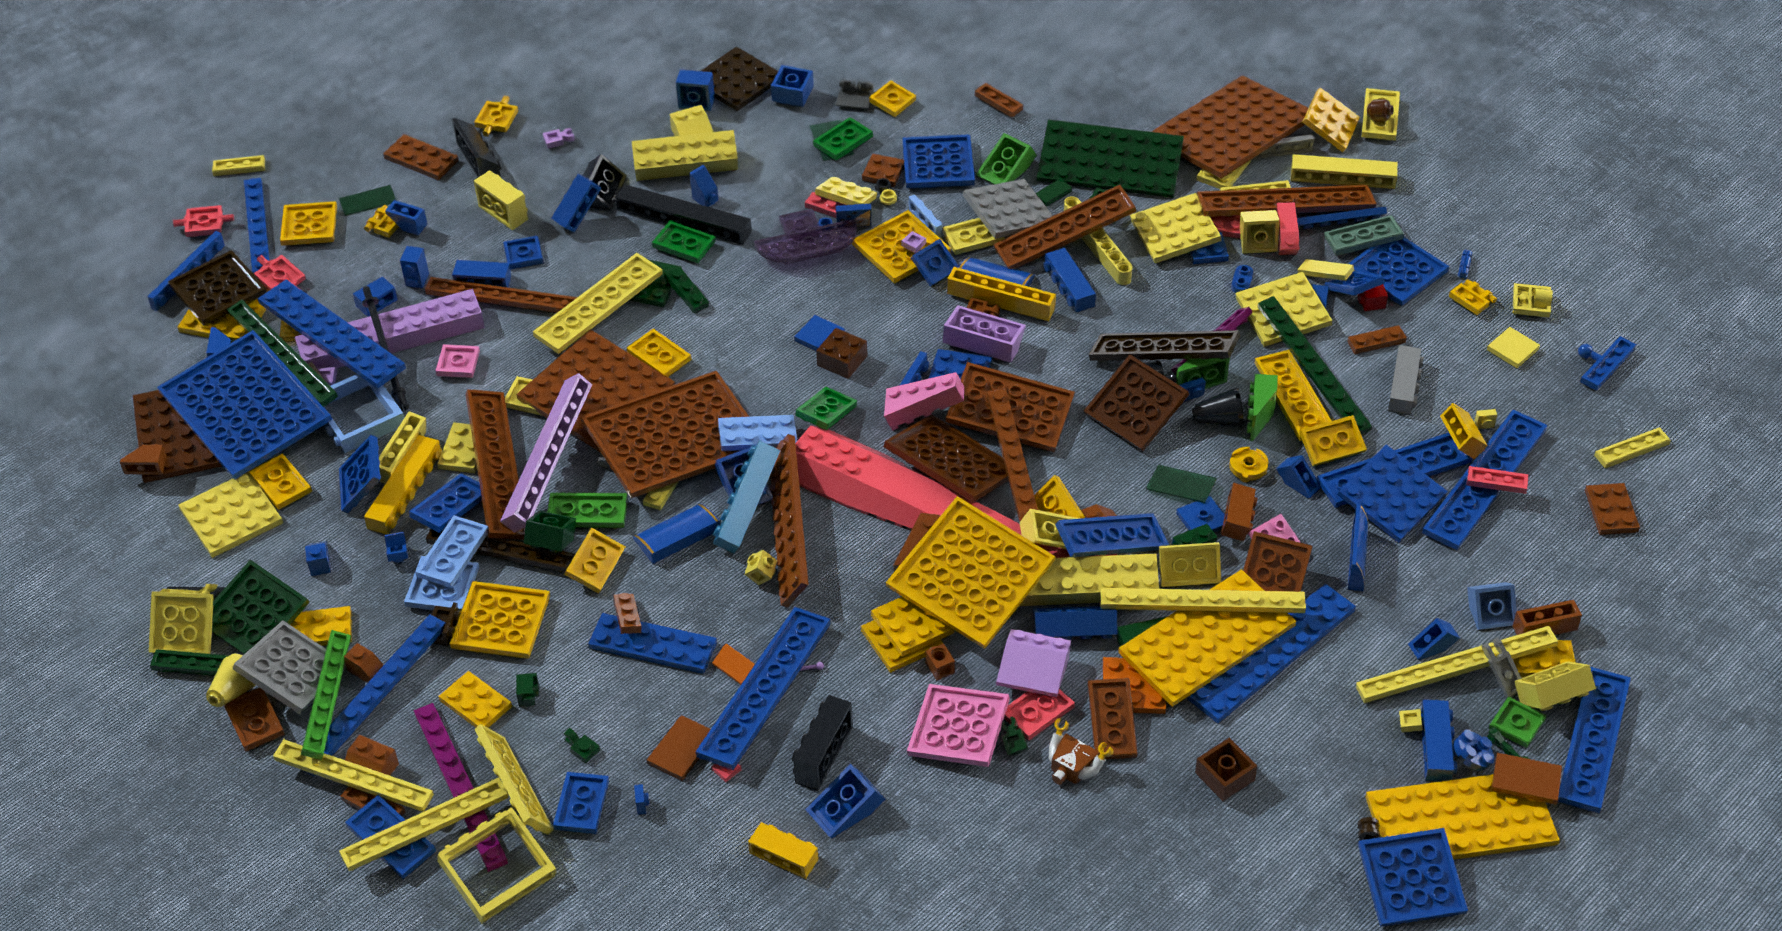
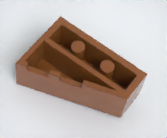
M920 513L893 565L894 572L938 520L940 515Z

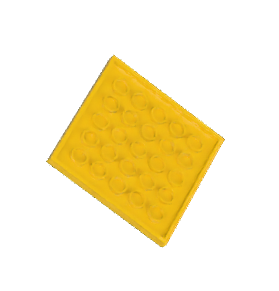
M957 496L886 581V587L985 649L1053 564L1055 556Z

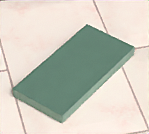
M1390 215L1324 232V238L1334 254L1338 256L1404 239V233L1393 216Z

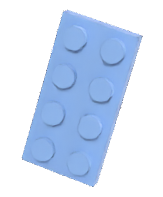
M794 415L718 418L721 451L744 450L752 445L756 446L759 441L776 448L787 434L795 436V443L797 442Z
M454 515L416 570V577L452 588L487 536L488 526Z

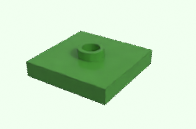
M1508 696L1490 723L1489 729L1496 728L1502 736L1528 748L1546 720L1547 715Z

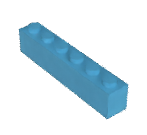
M759 441L756 446H751L748 452V456H750L749 461H745L741 468V472H743L742 477H738L734 484L736 491L731 493L727 503L730 505L728 509H724L720 520H722L721 526L718 525L713 533V536H715L713 544L733 554L738 550L780 450L762 441Z

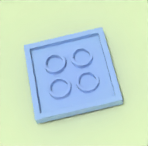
M421 556L416 570L426 556ZM469 562L452 588L418 578L415 573L404 600L405 607L434 610L435 606L451 608L453 602L458 603V610L462 611L472 581L476 579L479 564L477 562Z

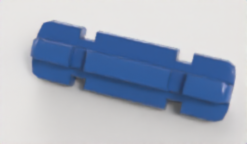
M1465 249L1462 253L1458 272L1459 278L1463 277L1465 279L1468 277L1472 258L1471 250Z

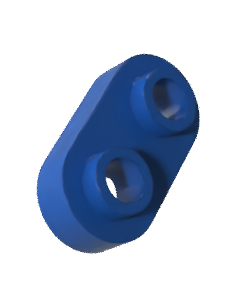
M1240 265L1236 268L1231 287L1235 294L1250 289L1253 278V269L1250 266Z

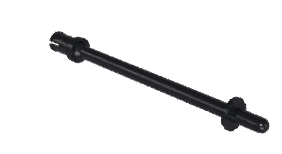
M364 286L363 293L365 299L362 301V305L369 309L379 345L389 352L375 306L379 300L377 297L372 296L369 286ZM396 375L390 380L393 387L391 397L394 398L396 404L403 412L401 405L403 404L405 411L408 410L409 405L405 397L406 391L400 387Z

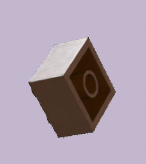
M835 328L816 350L817 366L849 379L868 356L867 341Z
M1229 737L1197 758L1195 773L1224 801L1255 781L1257 765Z

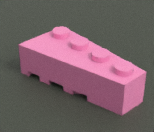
M955 372L887 388L884 417L892 431L899 428L898 425L905 422L908 425L919 416L924 415L927 417L938 408L943 410L964 401V385Z

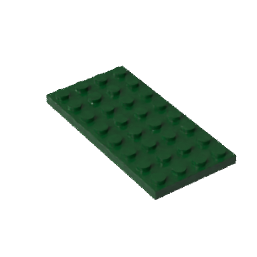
M1048 119L1037 172V181L1054 183L1062 179L1068 185L1106 190L1121 185L1125 192L1174 198L1184 136Z

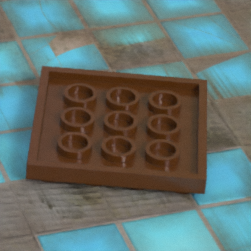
M1129 355L1084 409V413L1143 452L1189 396V392L1137 358Z

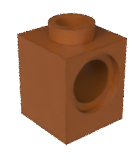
M944 643L933 646L925 651L926 665L936 680L955 673V660Z

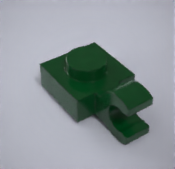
M571 728L563 733L566 736L564 741L571 745L570 752L585 764L600 751V746L585 734L579 738Z

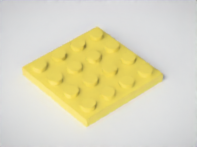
M1196 193L1130 215L1131 222L1154 263L1222 241L1221 235L1210 216H1203L1202 207Z
M1303 272L1236 293V299L1241 308H1251L1253 313L1247 318L1264 347L1282 341L1258 309L1259 302L1272 296L1277 299L1302 334L1332 325L1331 317Z
M249 471L235 480L231 479L178 504L180 511L212 558L283 524L281 516L250 475Z

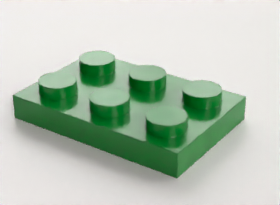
M849 117L814 139L813 146L837 161L871 139L873 131Z
M669 221L652 241V247L699 263L716 242V239L713 235Z
M824 387L797 408L795 416L828 430L857 406V400L831 388Z

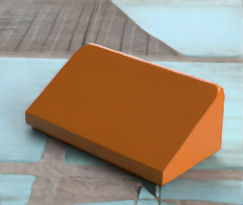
M728 644L722 647L712 662L715 667L740 685L755 665Z

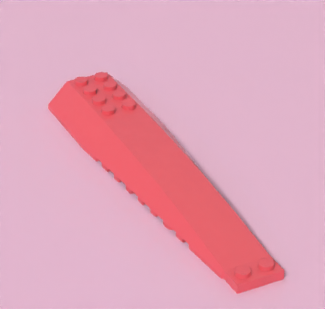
M810 425L795 443L799 486L847 508L866 515L870 513L876 515L877 519L883 521L887 519L895 522L896 526H906L912 529L920 513L938 514L941 516L958 496L1022 536L1020 524L976 501L972 503L945 485L894 458L834 431ZM1034 543L1054 555L1055 558L1070 557L1067 549Z

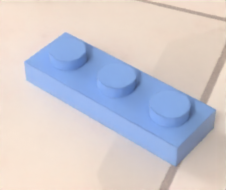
M915 194L909 196L910 212L939 238H942L943 225L941 221L934 217L932 211L928 210L923 201L919 200Z

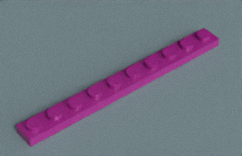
M431 703L413 710L453 798L474 789L434 704ZM484 810L463 819L469 833L477 830L476 828L481 823L489 822ZM495 833L475 845L488 872L508 864L506 855Z

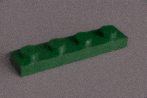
M156 649L150 667L154 671L215 676L221 662L228 656Z

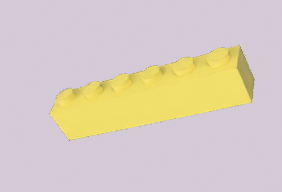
M1293 154L1290 181L1336 185H1368V187L1395 189L1397 162Z

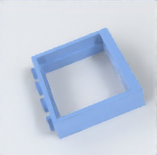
M358 374L331 385L339 396L332 402L369 386L389 415L343 435L333 419L326 423L325 429L327 434L333 436L334 444L336 447L340 446L344 454L358 448L370 435L376 436L378 439L397 430L404 419L403 412L383 385L377 389Z

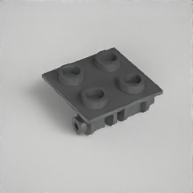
M840 80L839 87L841 88L836 106L869 109V97L874 91L873 83H870V81L860 82L858 80L856 85V80H853V83L852 80Z

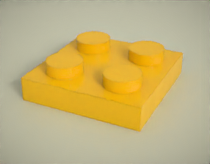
M891 80L869 97L870 103L893 117H896L916 101L915 94Z

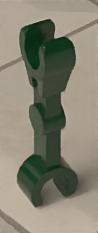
M1492 728L1489 730L1487 738L1494 745L1501 747L1507 755L1521 757L1511 745L1505 742L1498 729Z

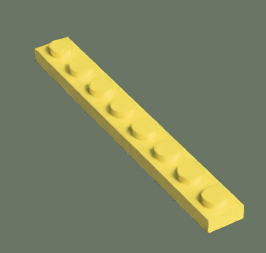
M283 739L273 755L274 760L376 796L379 795L381 798L422 812L425 811L434 796L433 790L325 753L322 760L301 755L303 746Z
M498 777L340 850V855L348 871L350 872L509 798L508 793L501 786L500 778Z

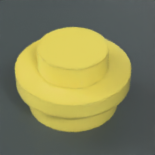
M886 189L880 195V201L885 205H892L896 203L897 195L893 190Z

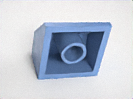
M1504 582L1467 587L1469 608L1478 630L1513 625L1517 611L1514 584Z

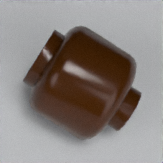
M1374 99L1367 106V115L1372 121H1388L1394 112L1393 105L1387 99Z

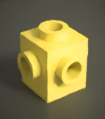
M764 550L756 554L753 553L747 560L748 565L744 575L756 584L761 585L772 579L776 571L777 560Z

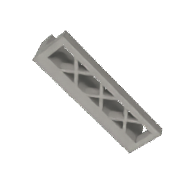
M1311 134L1283 138L1252 159L1313 151L1314 137Z

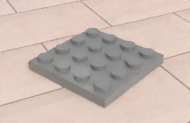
M1025 179L972 188L963 192V197L994 238L1014 235L1053 216Z
M282 620L236 661L232 669L301 714L314 701L326 649ZM346 664L344 665L343 673L347 670Z

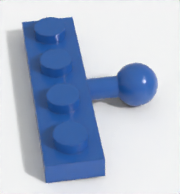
M1620 336L1603 355L1594 352L1589 344L1581 345L1578 348L1579 356L1584 359L1591 358L1596 362L1581 377L1580 382L1597 391L1635 350L1636 344Z

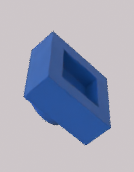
M643 784L634 785L637 814H646L645 805H649L648 792L644 793Z

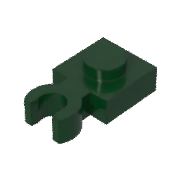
M1013 716L1010 717L1012 721L1010 726L1007 727L1004 721H1002L1001 726L1007 733L1001 737L1009 757L1029 750L1023 730L1021 728L1016 730L1018 723Z

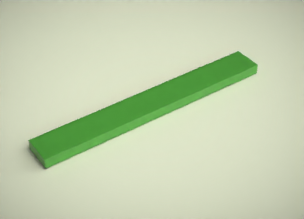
M331 630L301 755L322 760L345 665L344 656L348 652L351 639L349 634Z

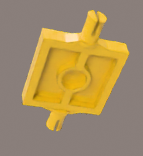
M504 95L500 102H485L474 121L475 127L485 129L482 132L483 136L489 137L493 130L500 132L508 131L518 113V106L507 104L510 100L509 96Z

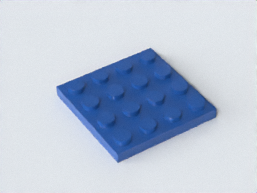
M970 134L902 138L906 188L975 185Z
M1405 237L1401 240L1370 247L1348 263L1353 265V272L1384 277L1385 283L1383 285L1388 298L1400 306H1403L1449 271L1447 264Z
M1386 444L1339 490L1337 495L1355 509L1357 504H1361L1368 519L1399 543L1446 496L1448 491Z
M1444 828L1358 842L1380 927L1461 915L1468 912Z

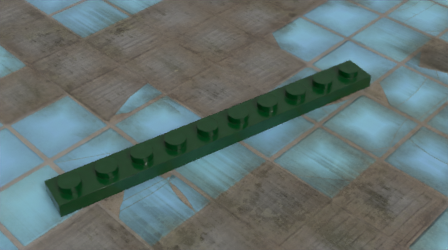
M1272 296L1259 302L1258 309L1340 419L1353 415L1361 435L1371 431L1372 425L1277 299Z
M242 299L227 309L229 314L248 333L252 330L257 333L323 407L339 397L336 391Z

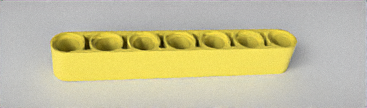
M1067 197L1064 200V211L1082 202L1076 197ZM1102 228L1082 237L1085 244L1118 284H1130L1132 265Z

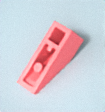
M1277 203V215L1280 220L1279 255H1297L1299 251V230L1295 203Z

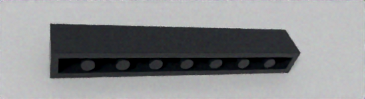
M626 184L616 196L618 211L665 224L672 221L713 235L716 238L741 245L745 243L752 232L750 218Z

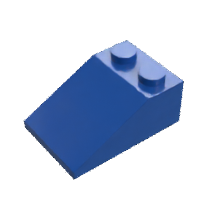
M751 447L720 458L715 462V469L728 496L736 491L734 484L738 477H742L743 472H741V468L745 461H749L750 456H748V452ZM767 483L758 505L771 501L773 498Z
M850 764L805 810L832 839L871 815L885 798L861 771Z

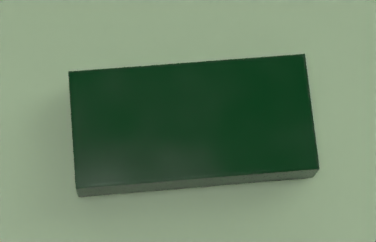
M1059 179L1035 194L1047 207L1071 193L1072 187L1062 179Z

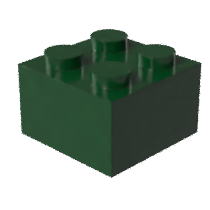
M539 510L526 521L524 544H528L532 548L542 547L549 549L550 552H560L574 540L576 518Z

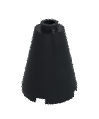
M1233 388L1195 404V408H1192L1193 419H1197L1198 423L1245 424L1239 388Z

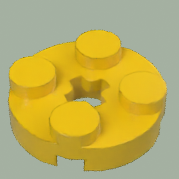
M1241 447L1232 453L1229 468L1240 481L1247 483L1250 480H1257L1267 474L1268 458L1263 451L1257 448L1255 451L1250 450V447Z

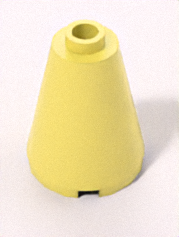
M231 654L221 662L206 693V698L212 706L222 707L256 686L232 669L234 663L243 655Z

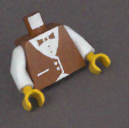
M1060 718L1056 719L1054 725L1057 731L1053 733L1049 745V761L1051 762V770L1055 772L1052 775V780L1058 785H1062L1066 779L1076 784L1081 780L1096 776L1105 763V757L1113 754V748L1109 747L1107 752H1104L1107 743L1102 742L1099 744L1097 751L1067 733L1063 736L1062 733L1068 729L1069 724L1065 721L1064 727L1059 728Z

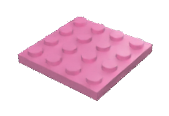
M929 684L907 748L908 756L989 767L1010 700L1009 694Z

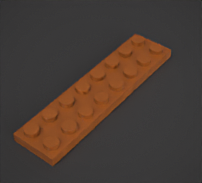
M1118 185L993 245L1008 269H1016L1044 256L1046 253H1050L1136 212V207L1121 185Z

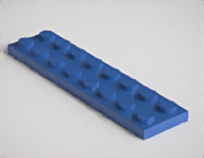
M1450 433L1394 450L1428 477L1471 463L1472 457L1458 449ZM1372 458L1317 476L1320 487L1335 508L1348 504L1337 495L1339 490Z
M1590 667L1596 689L1589 691L1587 696L1581 697L1559 788L1558 802L1600 814L1631 677Z

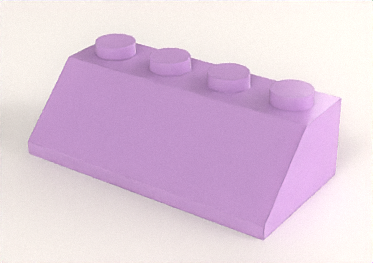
M957 305L944 324L943 343L1011 363L1018 352L1026 325Z

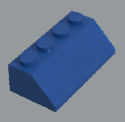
M1101 606L1033 608L1035 634L1049 637L1060 636V638L1065 640L1072 639V636H1080V639H1092V635H1100V638H1113L1114 634H1118L1116 609H1101Z

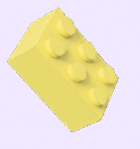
M490 170L474 180L478 207L511 230H514L528 220L525 195L522 191L517 190L509 182L504 181L499 175L494 174Z
M1569 661L1514 681L1520 702L1531 708H1539L1541 711L1552 709L1553 705L1557 703H1568L1575 696H1587L1589 691L1596 689L1590 665Z

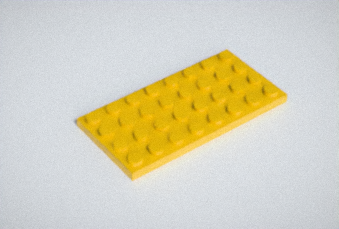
M1242 569L1210 589L1264 591ZM1177 610L1119 647L1118 653L1173 707L1296 625V620L1288 613Z
M1493 774L1368 791L1365 796L1372 817L1379 820L1380 827L1378 831L1380 832V838L1444 828L1453 860L1555 846L1560 841L1546 803L1491 791Z

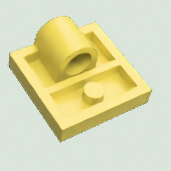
M1514 283L1513 314L1550 318L1553 296L1551 287Z

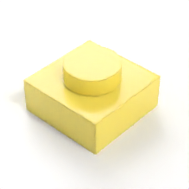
M1496 409L1476 412L1474 423L1478 429L1495 427Z
M1420 709L1399 711L1401 732L1423 730Z

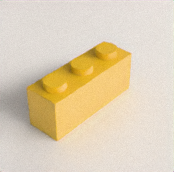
M1452 403L1440 415L1456 446L1463 453L1475 459L1488 446L1470 414L1461 407Z
M763 822L759 824L748 841L750 854L804 879L807 878L819 860L818 847L813 843L804 842L791 833L782 832L775 826L767 825Z

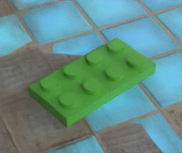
M550 493L547 512L576 518L575 527L624 528L628 496L627 493Z

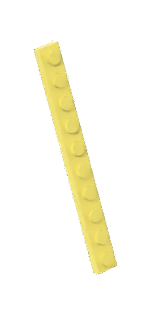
M1101 588L1100 590L1101 609L1305 613L1306 611L1305 592Z
M1549 626L1501 640L1512 659L1558 645V640ZM1493 642L1488 644L1495 656L1500 654ZM1478 646L1356 682V689L1363 702L1367 703L1490 666L1489 659L1485 656L1482 646Z

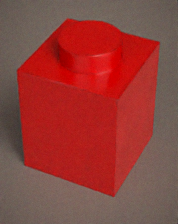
M1383 284L1358 294V302L1362 304L1364 311L1386 308L1388 295Z

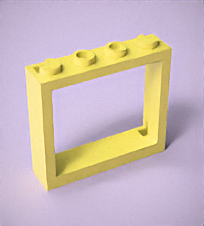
M513 808L497 813L493 820L481 823L476 828L477 830L470 834H463L458 839V842L451 846L446 845L445 849L438 854V863L481 924L552 879L556 874L555 866ZM510 824L541 868L480 907L449 862Z

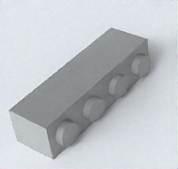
M1399 345L1388 411L1411 414L1412 407H1416L1418 396H1414V394H1418L1420 385L1416 380L1420 381L1422 372L1418 367L1422 368L1424 357L1420 356L1421 348Z

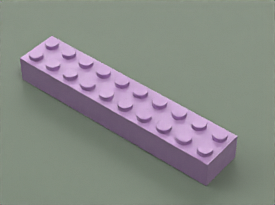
M473 289L378 314L390 353L485 328L482 312ZM371 316L348 322L379 345ZM299 335L295 337L300 357L307 364L312 362L316 368H340L345 366L305 336Z

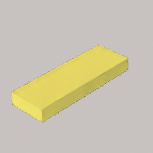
M264 155L213 160L212 166L213 176L265 171Z
M1306 259L1297 270L1298 273L1303 272L1305 276L1346 281L1354 271V267L1349 264Z

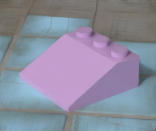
M1011 629L1006 641L996 685L1057 697L1069 661L1071 641Z

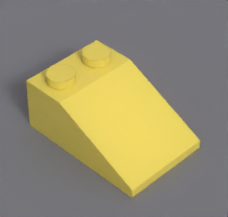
M702 105L670 114L671 130L675 136L713 132Z

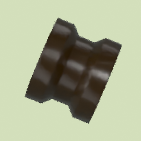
M1364 817L1358 821L1357 825L1360 830L1358 838L1360 841L1380 838L1378 819Z

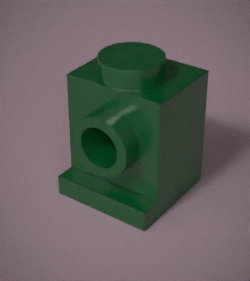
M537 673L516 675V695L519 707L536 705L535 697H539Z

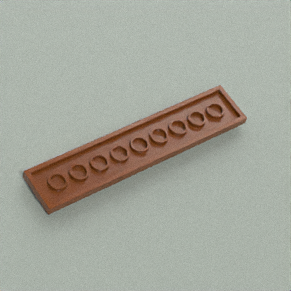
M1368 185L1197 192L1203 216L1230 217L1240 215V212L1276 210L1277 212V203H1295L1296 214L1308 212H1348L1376 208L1377 205Z
M467 389L465 395L485 521L488 526V538L524 540L525 528L514 533L500 522L519 481L504 392Z
M787 434L776 447V449L780 450V453L770 474V490L773 496L771 504L773 506L776 541L775 550L777 553L776 565L778 566L780 589L779 596L781 606L787 608L808 586L795 436Z

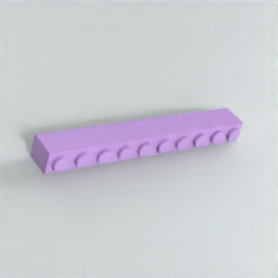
M579 373L565 380L500 520L501 523L514 533L525 528L526 521L534 515L592 387V384Z

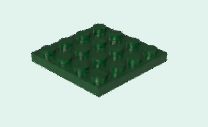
M249 560L213 601L212 633L244 655L282 620L291 625L310 601L264 568Z

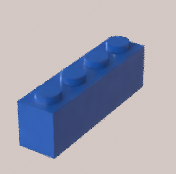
M1063 248L1046 253L1045 262L1043 263L1044 269L1051 275L1053 283H1056L1059 287L1061 295L1065 296L1069 307H1072L1075 313L1095 307L1096 293L1067 250Z
M1423 700L1421 706L1423 730L1421 732L1425 781L1441 782L1452 780L1453 774H1457V761H1453V757L1456 754L1454 744H1452L1454 727L1450 726V722L1453 719V711L1449 709L1448 701Z

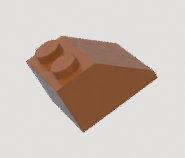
M359 735L350 746L345 758L348 762L389 776L399 764L395 749L362 735Z

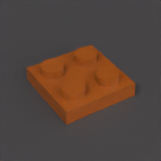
M872 154L862 174V181L876 183L877 180L885 178L890 181L891 187H895L904 168V160Z

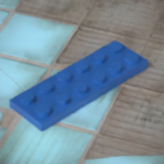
M1154 513L1058 520L1055 524L1070 557L1159 550V546H1169Z
M602 613L588 643L589 649L704 674L717 644V638L640 621L641 633L621 634L617 616Z

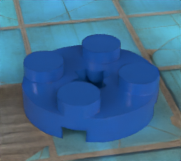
M1466 729L1454 740V749L1457 756L1461 755L1465 759L1463 763L1470 769L1483 771L1494 763V753L1491 749L1492 742L1487 737H1481L1477 733Z

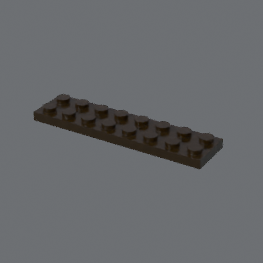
M1239 330L1100 334L1089 353L1090 361H1121L1132 355L1138 360L1230 358L1240 338Z

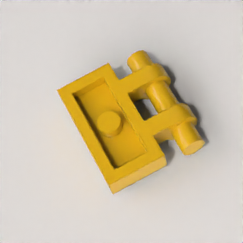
M383 205L375 211V215L367 220L364 230L370 232L371 229H374V233L390 238L399 226L385 213L388 206Z
M1469 279L1464 284L1460 283L1449 292L1451 299L1476 315L1489 307L1490 302L1494 304L1497 301V298L1492 295L1491 291L1484 290L1477 282H1472Z

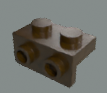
M453 602L451 608L434 607L432 615L446 624L443 632L433 644L448 646L456 629V622H458L461 611L458 610V603Z

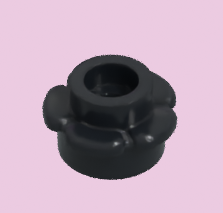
M881 178L877 180L875 190L880 194L886 189H892L888 179Z

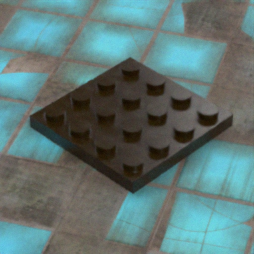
M737 46L701 70L703 72H713L715 98L736 111H739L769 90L778 73V70Z
M232 250L168 281L170 288L203 326L228 314L227 309L241 299L247 304L267 293L264 285Z

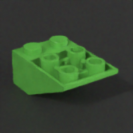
M1255 374L1254 381H1250L1249 392L1252 394L1248 395V405L1251 408H1248L1247 419L1251 420L1247 424V433H1250V441H1254L1274 415L1278 375Z

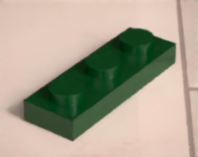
M680 266L664 272L663 277L693 313L709 306V301Z

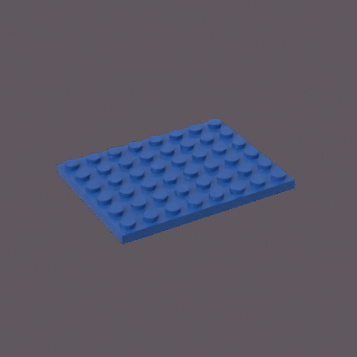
M254 330L157 387L161 395L234 480L332 420L327 410Z

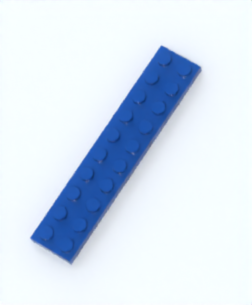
M287 279L258 298L260 305L377 389L406 369L403 361Z
M1512 410L1489 440L1488 446L1476 457L1470 466L1516 472L1545 433L1547 425L1516 410ZM1468 469L1422 530L1423 534L1455 550L1460 548L1502 491L1467 486Z
M1325 583L1305 599V613H1288L1296 620V625L1188 696L1187 700L1217 724L1220 723L1355 612L1356 606Z
M797 607L793 608L696 750V757L731 770L735 769L831 625L829 618Z

